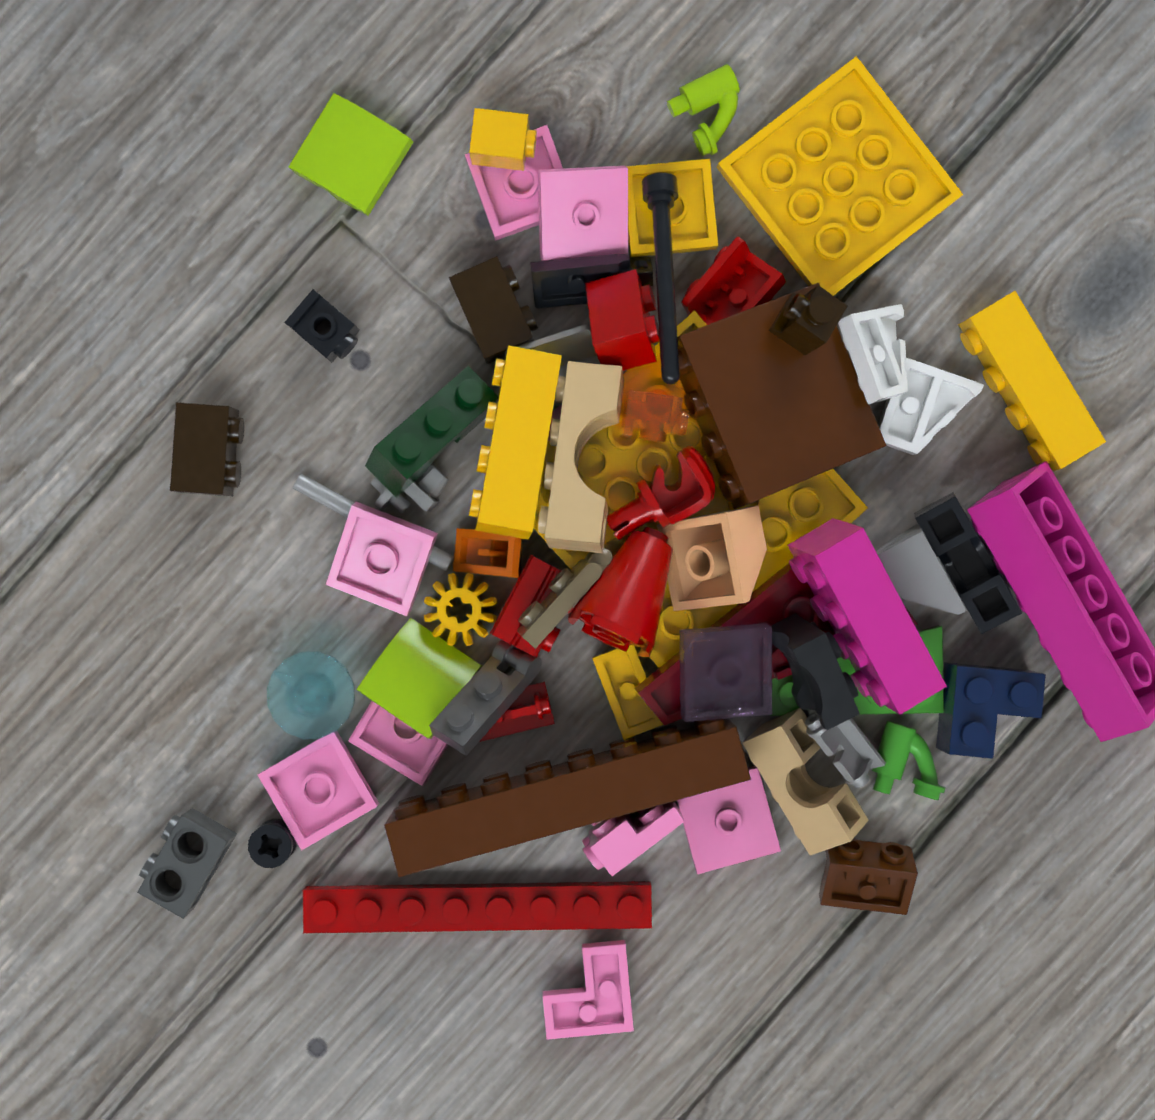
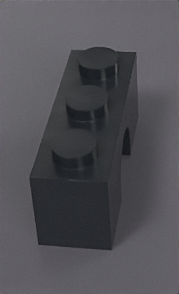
M954 492L914 513L917 523L925 533L936 556L943 563L960 598L981 634L1022 614Z

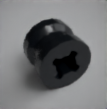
M273 818L265 821L251 834L248 841V851L251 859L257 865L263 868H275L281 866L289 859L298 844L284 820Z

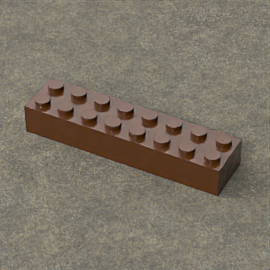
M718 713L709 714L694 719V727L678 730L676 725L665 726L651 732L653 738L636 742L634 737L625 740L622 738L609 743L610 750L594 754L592 748L582 749L568 754L567 762L553 766L550 760H543L525 766L526 772L513 777H509L508 771L484 777V783L477 787L467 789L466 783H460L440 790L441 795L425 801L424 795L403 799L398 802L399 807L393 809L392 814L384 824L398 877L749 781L751 777L737 727L727 717L720 718Z

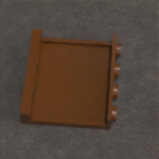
M813 284L794 293L805 295L816 286H820V284ZM790 294L677 337L679 379L686 393L684 395L685 406L689 415L696 419L703 434L701 437L703 450L710 460H714L720 475L718 483L721 493L728 502H731L734 509L753 503L887 446L870 404L867 403L864 392L859 386L857 373L837 326L827 343L807 355H803L769 331Z

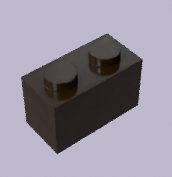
M496 256L449 277L486 364L496 361V358L505 357L508 345L517 347L534 341L531 332L537 330L538 327L529 306L526 305L520 308L513 292L519 290L520 286L510 265L502 268Z
M176 402L170 491L233 497L234 487L238 488L241 482V463L236 461L237 444H242L244 419L239 417V410L230 406Z

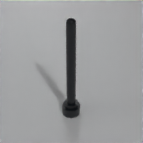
M654 173L643 178L642 194L643 201L647 203L653 215L661 377L666 384L672 385L680 377L670 209L674 207V201L678 198L677 177L672 174Z

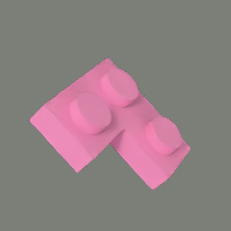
M625 940L582 944L586 987L543 991L547 1040L634 1031Z

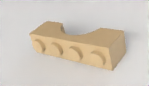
M568 361L566 376L558 377L556 403H562L560 419L552 420L550 445L556 446L554 463L547 462L544 477V488L551 490L549 506H541L538 522V532L545 534L544 538L549 548L603 553L608 516L606 498L592 491L581 480L578 474V461L584 445L595 433L606 427L619 424L624 388L622 366Z

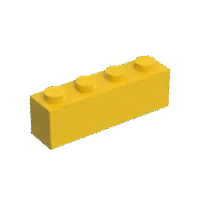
M1016 291L1011 292L958 324L962 330L960 338L964 347L971 355H977L985 368L983 371L985 382L993 392L1000 393L1007 405L1005 413L1008 420L1015 429L1023 431L1030 443L1027 446L1028 452L1037 465L1047 461L1052 471L1060 470L1106 442Z
M508 345L505 360L496 358L492 385L500 387L497 403L488 402L484 428L492 430L490 446L481 445L476 471L485 473L482 490L473 489L469 516L477 517L475 528L477 531L529 540L533 532L562 355Z

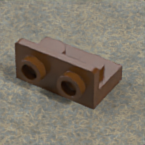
M853 838L851 842L825 850L827 860L819 891L820 905L907 915L918 875L911 847L895 842L878 843Z

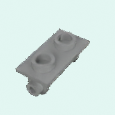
M803 709L807 717L805 721L807 734L816 741L827 757L836 756L833 764L842 774L843 780L847 785L861 788L869 781V776L867 775L869 769L885 766L886 762L852 718L826 730L822 727L816 711Z

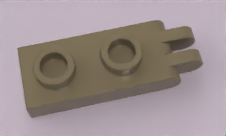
M603 548V553L589 552L571 571L566 567L559 572L550 583L549 588L552 592L541 604L537 601L533 602L522 613L518 620L522 625L517 629V632L536 648L599 579L603 570L612 561L611 551Z

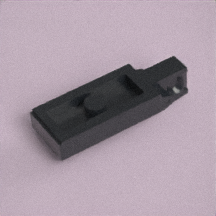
M609 254L530 262L534 304L537 309L588 304L585 283L634 269L638 272L642 286L648 284L653 286V267L650 257H629L628 254Z

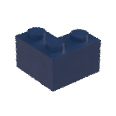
M944 662L943 680L947 687L943 689L944 713H939L936 748L949 755L993 759L997 715L1042 718L1046 674L1023 669Z

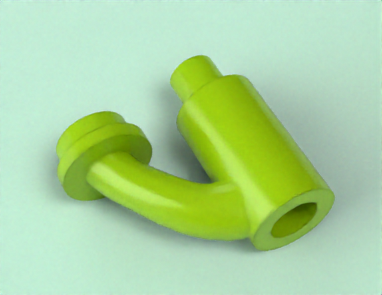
M728 64L679 87L680 95L667 101L668 109L673 117L686 111L693 116L719 103L718 112L710 127L706 123L698 125L697 130L692 132L694 143L702 156L718 153L716 143L728 128L737 110L740 88L737 78Z

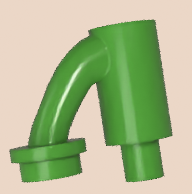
M886 721L878 747V753L886 764L885 766L872 769L873 772L878 773L873 789L890 795L894 779H902L909 753H912L921 774V779L913 778L912 783L915 784L913 793L933 800H939L940 794L945 792L946 787L938 784L933 757L925 740L916 733V729Z

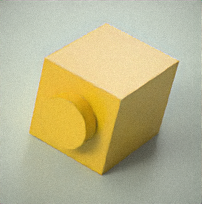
M474 108L469 150L472 165L524 171L526 157L534 158L537 130H529V115Z

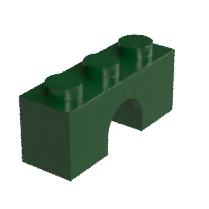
M467 366L373 448L365 467L397 498L427 471L431 463L453 441L458 443L486 418L488 402L496 403L498 395Z

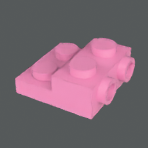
M673 801L637 811L639 815L634 819L630 814L593 823V828L589 830V835L582 840L585 845L582 848L583 852L598 871L605 867L609 874L614 876L685 822L677 804Z

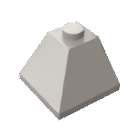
M919 524L911 527L876 550L900 598L957 615L967 611L953 581L940 558L933 551Z

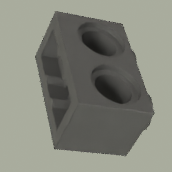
M193 808L181 815V817L174 815L161 835V838L166 840V843L159 855L152 853L140 871L139 876L144 878V881L137 893L184 919L196 907L237 833ZM188 832H195L202 837L204 842L203 851H195L189 847L186 840ZM166 870L175 871L180 876L182 881L180 889L172 888L167 884L165 880Z

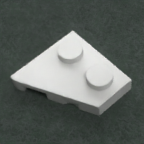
M902 304L850 314L838 322L843 335L844 345L849 351L858 376L859 386L864 392L868 404L894 398L908 392L907 372L904 366L906 358L905 341L902 339L897 340L896 321L904 317Z
M905 358L904 366L907 372L908 392L886 400L878 424L886 445L911 455L918 454L937 432L957 416L956 414L982 391L984 384Z

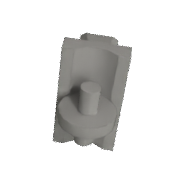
M431 464L427 471L405 489L404 492L425 512H431L440 503L436 498L442 492L449 479L437 467ZM376 477L370 483L381 493L374 503L380 511L391 503L399 512L404 513L411 505L401 494L396 498Z

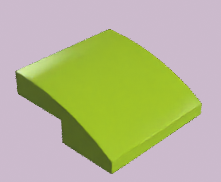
M333 93L288 167L296 175L328 191L337 200L369 216L414 142L385 121Z
M410 617L376 660L356 690L427 739H432L434 735L429 725L483 665L455 646L448 645L447 641L440 636L434 637L431 630Z

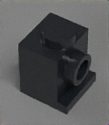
M314 289L284 322L331 363L337 356L340 359L346 357L358 342V339L355 337L359 332L358 327ZM323 320H329L331 322L330 331L324 335L318 334L317 326Z

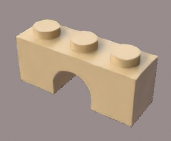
M798 708L762 724L742 744L747 750L750 760L756 765L771 790L773 798L779 803L791 823L796 836L801 840L809 855H813L851 842L869 820L847 783L832 788L823 787L813 781L808 775L805 763L820 749V746L807 734V725L805 724L807 717L803 710Z

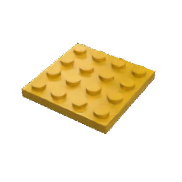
M857 56L721 160L716 167L808 286L819 283L820 287L833 296L964 195Z

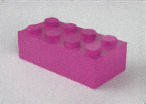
M832 518L787 545L794 557L789 560L793 572L803 584L805 582L809 584L814 594V597L810 599L811 605L823 622L829 621L835 633L833 637L841 650V657L844 660L849 658L856 671L851 674V678L858 691L864 697L869 695L879 707L885 705L901 715L947 687L863 527Z

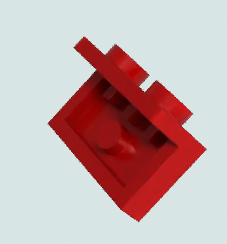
M736 237L729 246H725L718 252L714 263L706 273L688 287L681 304L688 316L695 310L702 320L709 325L769 302L786 283V280L781 272L751 253L746 241Z

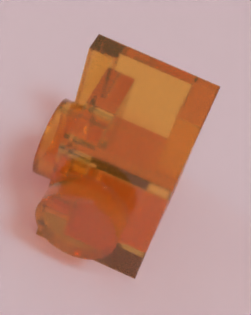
M629 390L625 395L620 437H632L633 430L640 431L639 439L665 443L667 435L685 436L689 410L682 409L683 397Z

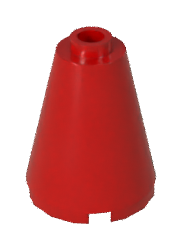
M644 527L642 532L633 531L612 557L611 563L603 570L599 579L571 610L568 621L574 625L578 619L585 623L581 630L582 632L607 645L627 652L630 645L641 648L638 656L650 657L655 645L673 554V548L667 544L669 538L662 532L649 527Z

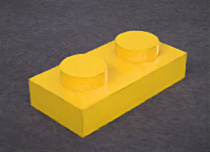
M630 645L627 652L614 648L592 657L623 740L663 725L634 689L646 679L635 646Z

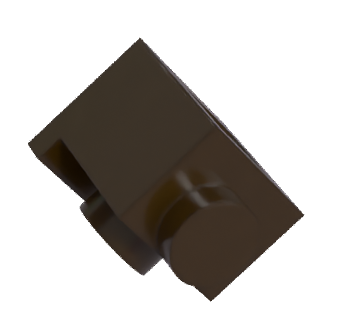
M819 285L805 295L793 292L789 295L769 331L803 355H807L827 343L848 305Z

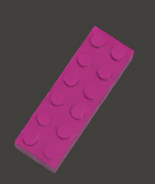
M1044 461L1003 481L968 508L967 511L971 516L975 531L983 537L992 552L997 569L1005 575L1015 592L1020 609L1027 613L1038 632L1040 644L1050 653L1060 670L1063 684L1072 691L1079 703L1085 722L1094 729L1100 742L1149 728L1155 720V648L1048 462Z

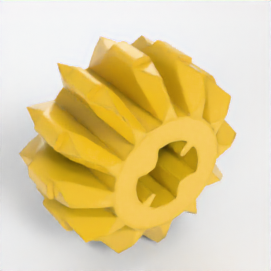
M455 573L448 574L451 590H448L441 582L436 581L432 586L442 597L438 599L433 596H427L424 599V603L428 606L437 607V612L424 615L425 622H431L438 618L441 622L433 630L432 635L438 637L446 629L450 630L447 638V644L450 646L456 644L459 632H462L465 645L471 646L474 643L471 629L473 628L479 636L485 638L489 632L480 623V620L491 623L497 620V615L484 612V607L497 604V598L489 597L482 600L480 595L489 588V584L482 582L475 591L472 590L474 574L467 573L464 577L463 587L459 586L458 577ZM460 597L463 603L471 604L472 612L466 614L469 618L467 621H461L459 615L451 616L449 607L456 605L453 602L454 598Z

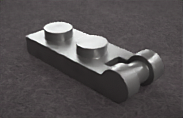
M500 640L489 660L429 725L432 734L467 756L537 676L542 666V659L528 653L524 654L515 646ZM509 666L515 668V671L510 676L504 674Z

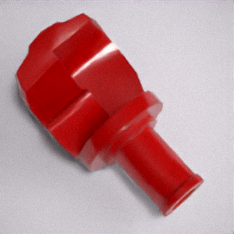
M686 446L676 454L679 463L678 481L675 484L666 485L664 483L663 469L657 464L654 469L651 485L649 486L645 479L637 482L636 484L640 490L637 492L639 497L613 513L608 514L607 523L610 529H613V533L618 541L652 519L655 523L659 521L663 528L669 524L673 525L703 509L714 499L716 484L713 474L701 454L695 448Z

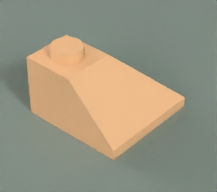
M759 505L687 518L673 525L669 524L664 528L661 524H657L658 531L669 538L667 544L673 548L667 579L673 611L741 604L750 601L767 551Z

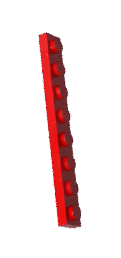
M651 881L305 886L303 889V934L652 928Z

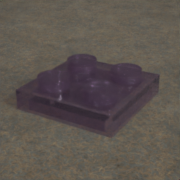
M763 623L679 630L681 718L685 722L772 715L771 626Z

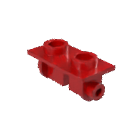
M545 681L528 685L479 742L555 724Z

